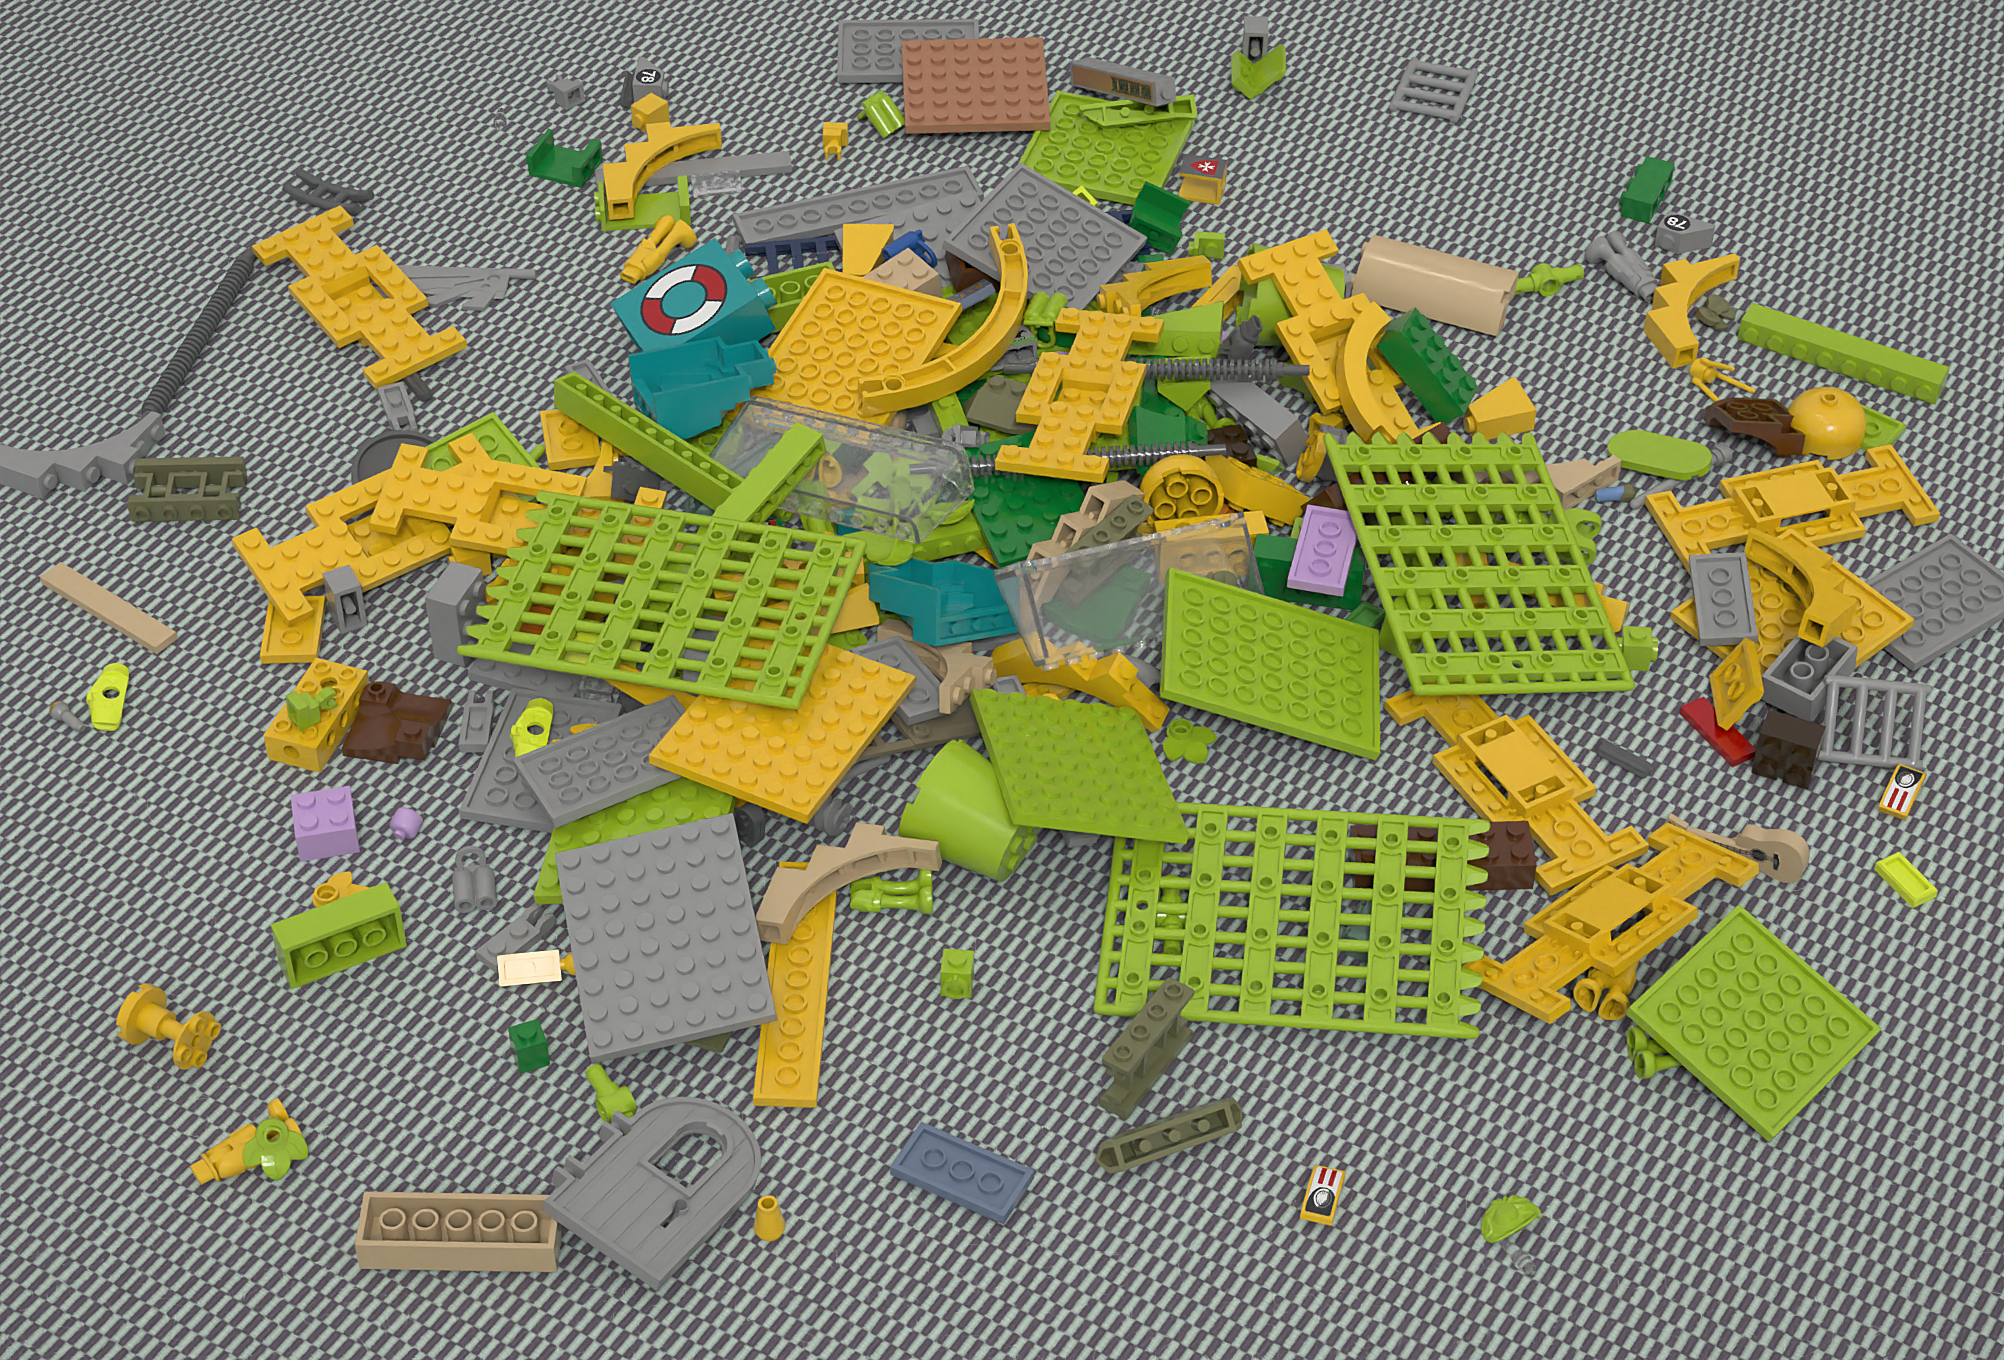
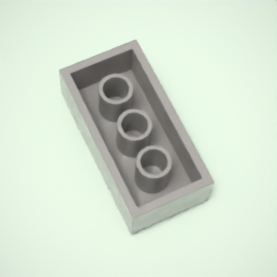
M1216 375L1214 376V380H1211V388L1208 390L1210 393L1208 398L1217 406L1215 411L1221 418L1227 417L1233 419L1236 425L1240 424L1244 433L1251 436V441L1258 448H1266L1271 458L1282 461L1288 467L1299 458L1302 452L1305 453L1307 449L1305 442L1308 437L1299 419L1252 381H1245L1244 375H1242V381L1237 380V375H1235V380H1230V375H1228V380H1223V375H1221V380H1216Z

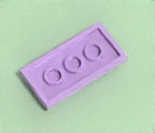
M1307 505L1288 576V588L1343 597L1358 538L1349 511Z

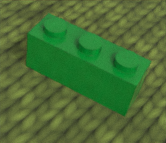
M1646 156L1642 165L1638 164L1634 178H1630L1627 192L1623 191L1619 200V206H1622L1621 216L1649 224L1672 184L1675 163Z

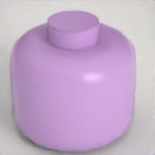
M401 807L395 812L389 826L396 838L404 840L405 837L413 839L419 832L423 819L414 810Z

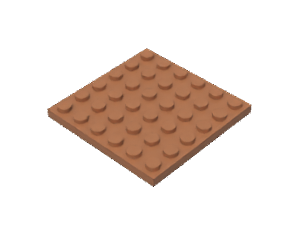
M1043 37L959 38L956 40L912 39L902 41L905 134L1050 130Z

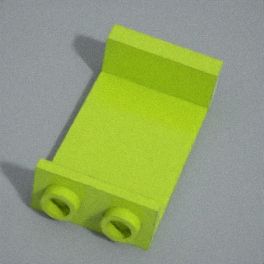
M687 175L677 176L678 192L638 194L634 205V218L609 220L603 181H598L599 191L594 192L595 206H598L595 207L596 222L601 221L602 231L654 228L656 221L661 216L670 215L675 220V223L678 220H682L691 225Z

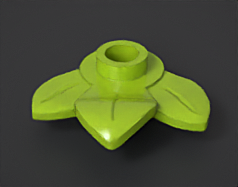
M1178 718L1173 720L1167 728V739L1163 743V752L1170 761H1176L1184 757L1186 761L1194 764L1204 763L1208 758L1206 745L1215 742L1218 738L1211 729L1205 726H1193L1189 720Z
M267 1118L257 1126L255 1137L245 1144L242 1152L243 1162L246 1167L256 1166L261 1163L266 1175L273 1180L279 1181L288 1172L291 1160H304L308 1158V1146L302 1135L288 1130L286 1124L281 1119ZM275 1130L278 1132L276 1138H267L269 1131Z

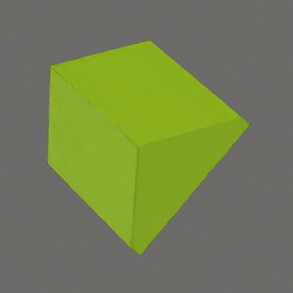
M1212 355L1163 359H1165L1166 364L1168 359H1172L1173 364L1175 359H1179L1180 364L1182 359H1186L1187 364L1189 359H1193V364H1195L1196 359H1200V364H1202L1203 359H1207V364H1209ZM1160 375L1158 376V392L1186 412L1211 388L1209 375H1207V380H1202V375H1200V380H1195V375H1193V380H1189L1188 375H1186V380H1182L1181 375H1179V380H1175L1174 375H1172V380H1168L1167 375L1165 380H1161Z

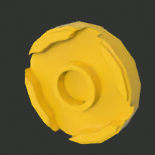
M1316 430L1306 440L1305 446H1307L1305 453L1302 452L1299 455L1296 466V476L1299 480L1309 483L1317 475L1327 451L1323 442V436L1326 433Z

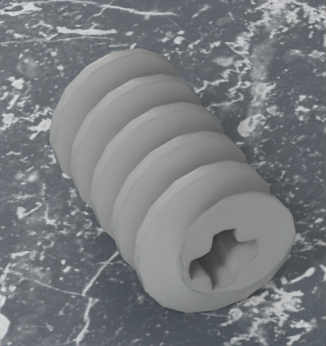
M829 795L807 825L815 827L819 831H824L829 836L837 837L842 834L849 822L852 806L849 803H845L842 806L841 799L836 798L832 801V795Z

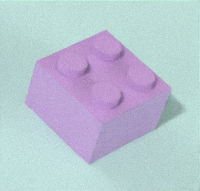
M350 786L290 795L300 862L360 852Z

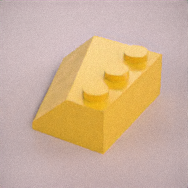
M1222 455L1205 456L1206 462L1215 470L1220 480L1224 497L1230 501L1228 504L1230 507L1243 512L1244 508L1248 509L1249 512L1263 510L1264 517H1270L1269 521L1281 527L1285 523L1294 526L1295 518L1301 517L1303 512L1301 506L1308 502L1309 497L1283 479L1256 467H1249L1230 456L1228 458Z

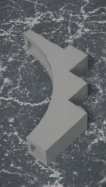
M151 411L140 422L124 432L104 441L79 448L35 451L0 444V484L42 499L58 483L86 492L97 482L100 476L128 485L134 479V473H136L134 467L135 459L144 457L165 435L161 414Z

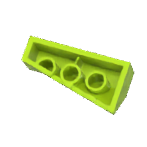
M1224 301L1149 316L1156 319H1164V330L1159 343L1132 340L1127 354L1184 357L1212 355V358H1216L1219 354V345L1222 343Z

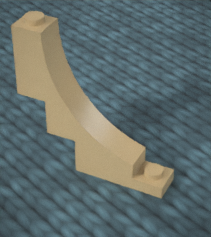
M1612 455L1604 461L1598 462L1595 466L1585 458L1571 462L1545 464L1564 511L1596 494V489L1606 488L1618 481L1621 460ZM1487 471L1474 472L1478 484H1491ZM1498 471L1503 484H1516L1512 471ZM1523 471L1528 484H1541L1537 471ZM1448 472L1451 480L1456 481L1457 484H1466L1462 472Z
M1125 480L1091 486L1087 491L1079 512L1061 515L1051 540L1033 543L1020 575L1022 577L1020 628L1023 630L1031 629L1040 605L1050 602L1057 588L1070 571L1066 568V564L1069 561L1064 557L1065 552L1131 495L1134 494L1142 500L1144 496L1143 491Z

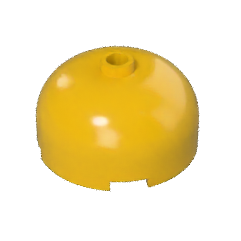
M1816 387L1801 393L1790 404L1788 411L1794 416L1791 427L1806 435L1802 454L1809 456L1810 453L1827 456V460L1848 457L1861 448L1866 432V414L1860 402L1850 393L1834 387Z
M1178 454L1159 460L1146 472L1140 484V490L1144 492L1142 500L1154 509L1153 514L1146 519L1153 529L1154 521H1160L1159 518L1181 519L1219 515L1224 502L1222 486L1215 470L1206 461L1192 455Z

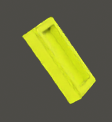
M1900 852L1876 862L1874 870L1912 908L1936 898L1938 890Z

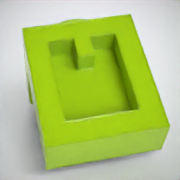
M1195 231L1194 241H1189L1188 256L1204 255L1206 258L1223 259L1225 233Z

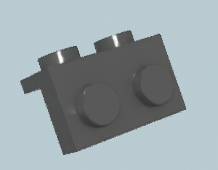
M615 461L614 466H604L603 472L613 474L610 498L635 503L640 487L659 490L660 475L650 473V469L647 467L635 466L630 468V463Z

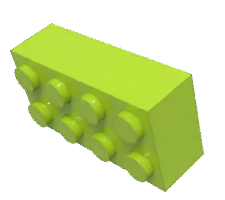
M831 261L761 277L777 304L766 310L776 328L771 333L782 331L824 268L835 270ZM756 279L747 280V281H748L749 284H750L751 282H753V281L756 280Z
M387 882L270 924L278 963L291 990L407 947L400 906Z

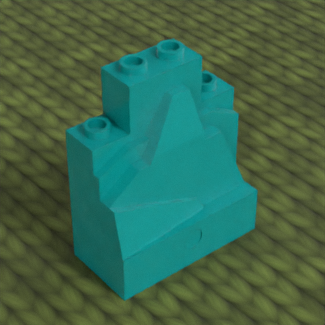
M720 336L628 355L634 404L641 414L681 439L691 438L721 425V420L728 410L735 409L737 403L750 400L749 390L774 384L773 374L776 373L774 359L768 356L767 349L762 348L757 340L725 345Z
M911 557L907 562L894 566L869 563V600L880 603V609L897 613L899 617L913 628L914 641L932 646H941L1020 632L1021 576L957 560L932 563Z

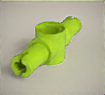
M1541 263L1535 266L1528 276L1518 279L1515 295L1526 292H1540L1542 296H1552L1559 291L1564 283L1584 279L1583 267L1578 263L1564 268H1552L1547 263Z
M1173 874L1166 875V877H1179ZM1162 888L1163 897L1160 899V902L1185 903L1181 897L1180 889ZM1157 914V927L1185 929L1187 915ZM1163 940L1164 954L1181 955V941Z
M594 1064L586 1070V1078L596 1091L595 1104L604 1122L606 1121L610 1124L613 1113L616 1110L629 1119L636 1114L635 1100L625 1085L619 1087L617 1083L612 1082L601 1064Z

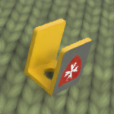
M1185 154L1179 171V176H1183L1184 179L1178 196L1189 201L1220 205L1226 187L1227 160Z

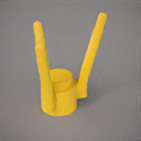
M1702 357L1697 358L1690 367L1689 374L1693 377L1691 383L1697 385L1713 402L1720 399L1704 383H1711L1715 378L1750 393H1755L1754 388L1719 373L1715 369L1733 372L1735 370L1733 366Z

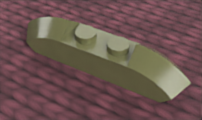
M1231 1097L1206 1103L1130 1129L1103 1141L1095 1161L1110 1174L1122 1172L1233 1133L1242 1128V1108Z

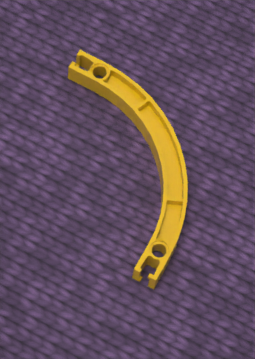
M1015 223L1008 224L1007 239L1000 240L998 236L1000 232L999 226L990 227L989 247L998 270L1001 288L997 302L983 325L959 347L929 363L894 373L858 378V399L862 403L864 416L898 411L941 399L978 379L1005 354L1022 325L1026 311L1028 290L1027 259Z

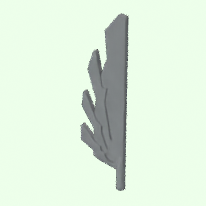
M397 265L423 294L433 295L427 297L428 307L434 308L465 297L472 299L462 304L463 310L485 311L494 299H504L509 279L536 280L537 278L536 269ZM369 276L370 283L377 285ZM374 287L384 298H389L380 287Z

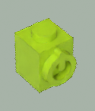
M1623 626L1621 637L1616 638L1629 670L1649 671L1650 662H1656L1658 638L1652 637L1651 627Z
M944 949L940 971L941 996H947L952 999L971 998L974 982V951Z

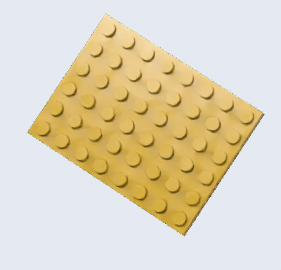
M824 268L767 351L768 356L773 358L776 364V373L773 374L774 384L749 390L750 400L737 403L735 409L728 410L726 413L727 418L731 421L781 435L796 422L819 433L827 427H836L849 437L850 444L853 447L858 443L871 453L898 411L864 416L862 403L858 399V378L894 373L929 363L963 311L962 305L947 299Z
M764 620L757 626L775 630L780 629V626ZM750 638L747 647L770 650L774 641ZM826 643L798 709L792 710L699 695L649 754V764L808 824L916 685V676ZM806 646L803 656H809L812 647ZM741 658L738 667L762 670L765 661ZM797 667L794 676L800 677L803 667ZM733 678L729 687L753 691L756 682ZM789 687L785 697H791L795 688Z

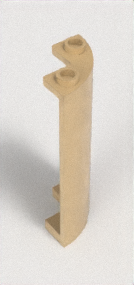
M1373 235L1369 243L1364 242L1361 249L1362 259L1357 274L1353 273L1351 277V289H1353L1351 297L1365 293L1370 303L1375 301L1380 306L1402 312H1408L1416 307L1426 318L1497 336L1503 329L1508 304L1515 296L1519 276L1518 271L1378 235Z

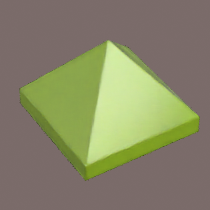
M1260 454L1256 455L1257 466L1260 470L1269 471L1272 475L1284 471L1285 466L1279 460Z

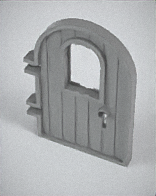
M694 1097L666 1098L645 1106L630 1119L616 1110L613 1113L611 1123L609 1124L605 1121L601 1125L599 1137L604 1144L589 1159L581 1163L569 1155L565 1160L563 1169L559 1166L554 1169L552 1183L557 1189L544 1201L542 1211L657 1291L750 1196L760 1171V1148L755 1135L740 1117L727 1108L708 1100ZM693 1133L708 1135L720 1145L722 1157L690 1189H687L673 1177L667 1176L664 1171L654 1166L682 1137ZM674 1213H678V1216L666 1228L662 1227L668 1220L671 1221Z

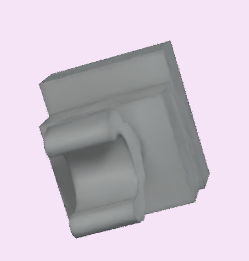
M556 75V82L546 80L548 91L554 92L555 102L563 109L568 110L585 101L583 83L578 79L571 81L566 78L563 80L561 76Z

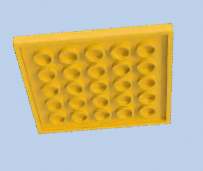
M1789 528L1777 537L1802 549L1810 546L1822 551L1793 528ZM1747 558L1758 634L1755 648L1762 677L1798 634L1806 608L1802 600L1800 602L1796 598H1800V596L1788 583L1764 566ZM1833 559L1830 571L1846 578L1842 593L1858 600L1851 625L1837 636L1858 647L1855 668H1857L1911 629L1914 625V618ZM1692 596L1671 611V619L1699 641L1694 598ZM1738 645L1706 647L1724 660Z

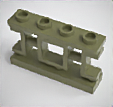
M244 456L135 459L134 467L136 473H134L136 489H144V494L129 496L127 506L132 522L240 519L239 509H241L239 493H230L231 487H244L247 483L248 476ZM177 488H199L198 494H176Z
M1133 494L1065 552L1064 557L1069 561L1066 564V568L1071 571V574L1059 585L1053 596L1073 611L1077 610L1118 574L1124 566H1127L1143 552L1144 544L1139 541L1142 538V534L1137 529L1140 524L1153 514L1154 509Z
M1170 977L1167 978L1103 1055L1102 1063L1108 1066L1106 1074L1114 1077V1081L1100 1097V1107L1127 1120L1193 1037V1030L1186 1027L1188 1019L1181 1016V1011L1194 996V989Z

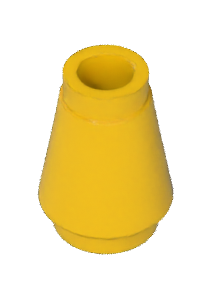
M766 1195L758 1201L753 1229L760 1239L775 1241L784 1232L786 1223L777 1199Z

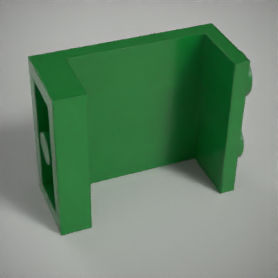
M549 128L542 137H539L536 145L526 155L529 176L583 188L595 172V169L603 161L600 140L592 139L583 152L554 145L553 129Z
M1145 181L1135 199L1128 226L1148 237L1146 242H1149L1150 246L1171 255L1182 237L1183 232L1179 230L1181 218L1190 205V201Z

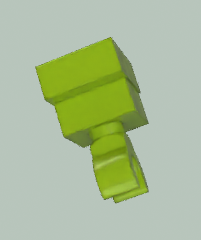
M331 686L323 688L314 698L308 692L300 695L297 691L285 695L288 717L300 731L310 728L312 725L321 722L320 709H333L338 705L332 698L337 693Z

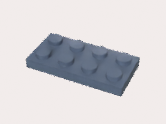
M921 1122L890 1166V1175L1004 1224L1033 1181L1034 1170Z

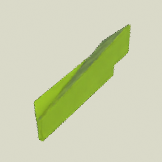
M1194 94L1176 96L1175 102L1160 106L1127 99L1079 105L1078 109L1079 114L1086 116L1102 129L1172 121L1175 118H1198Z

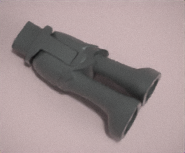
M1252 315L1248 321H1242L1239 326L1232 330L1223 340V343L1219 345V354L1214 359V364H1216L1217 359H1221V364H1223L1224 359H1228L1229 364L1231 359H1235V364H1237L1238 359H1242V364H1244L1245 359H1248L1255 344H1257L1260 332L1263 330L1259 317ZM1209 391L1204 394L1206 398L1210 395Z

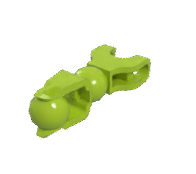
M1580 508L1567 509L1565 514L1581 551L1587 552L1582 554L1585 563L1590 565L1594 562L1597 555L1596 544L1590 539L1596 537L1602 527L1601 517L1595 512ZM1514 511L1519 524H1532L1528 511ZM1539 511L1544 524H1558L1553 511L1550 512L1549 518L1544 512ZM1464 512L1468 525H1482L1477 512ZM1489 512L1494 524H1507L1504 520H1495L1497 514L1504 517L1503 512ZM1584 523H1590L1592 526L1584 525ZM1556 552L1561 560L1574 564L1569 552Z

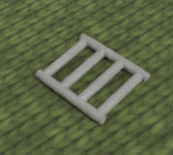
M1412 57L1390 102L1389 110L1392 112L1402 110L1449 119L1451 123H1457L1477 79L1478 70L1476 68L1466 70L1419 61L1416 57ZM1419 70L1466 80L1464 83L1417 75L1414 72ZM1409 83L1460 92L1457 97L1409 88L1408 86ZM1405 96L1453 105L1454 108L1449 110L1402 101Z
M1841 675L1824 676V684L1828 685L1823 725L1826 726L1818 760L1895 769L1898 764H1902L1916 770H1923L1920 750L1926 695H1930L1931 685ZM1839 687L1857 689L1850 752L1833 751ZM1868 690L1885 692L1879 755L1862 754ZM1897 693L1914 695L1908 758L1891 757Z

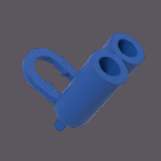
M920 229L915 232L909 231L882 248V254L886 259L884 263L907 248L912 250L931 268H935L938 261L933 250L924 243L926 241L922 237V230ZM927 252L931 260L927 258L923 253Z

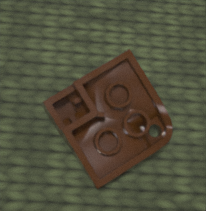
M1725 398L1705 408L1703 420L1712 428H1723L1725 426L1731 432L1748 434L1767 441V446L1778 457L1790 458L1791 455H1802L1806 435L1791 427L1794 416L1776 399Z
M376 681L368 684L361 693L358 713L342 746L343 756L399 764L401 757L425 761L430 748H435L452 710V701L405 693L399 690L395 683Z

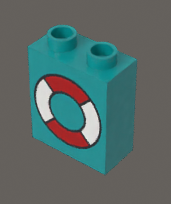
M716 238L610 303L627 334L640 352L720 336L725 345H734L753 340L758 341L776 330L766 311L777 304L770 289L761 277L749 284L747 279L755 275V272L745 255L739 248L727 254Z

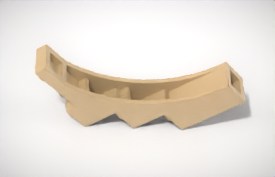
M856 822L846 848L817 844L806 870L777 867L756 914L760 941L788 944L798 924L816 904L835 890L860 878L901 868L939 871L942 865L939 842L886 835L885 826Z

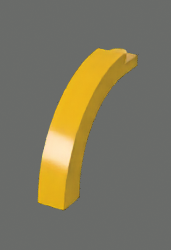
M1375 301L1361 312L1343 340L1336 365V383L1343 410L1362 440L1366 443L1375 433L1380 432L1390 444H1397V437L1401 432L1389 421L1375 402L1366 375V359L1369 347L1376 338L1384 333L1392 320Z

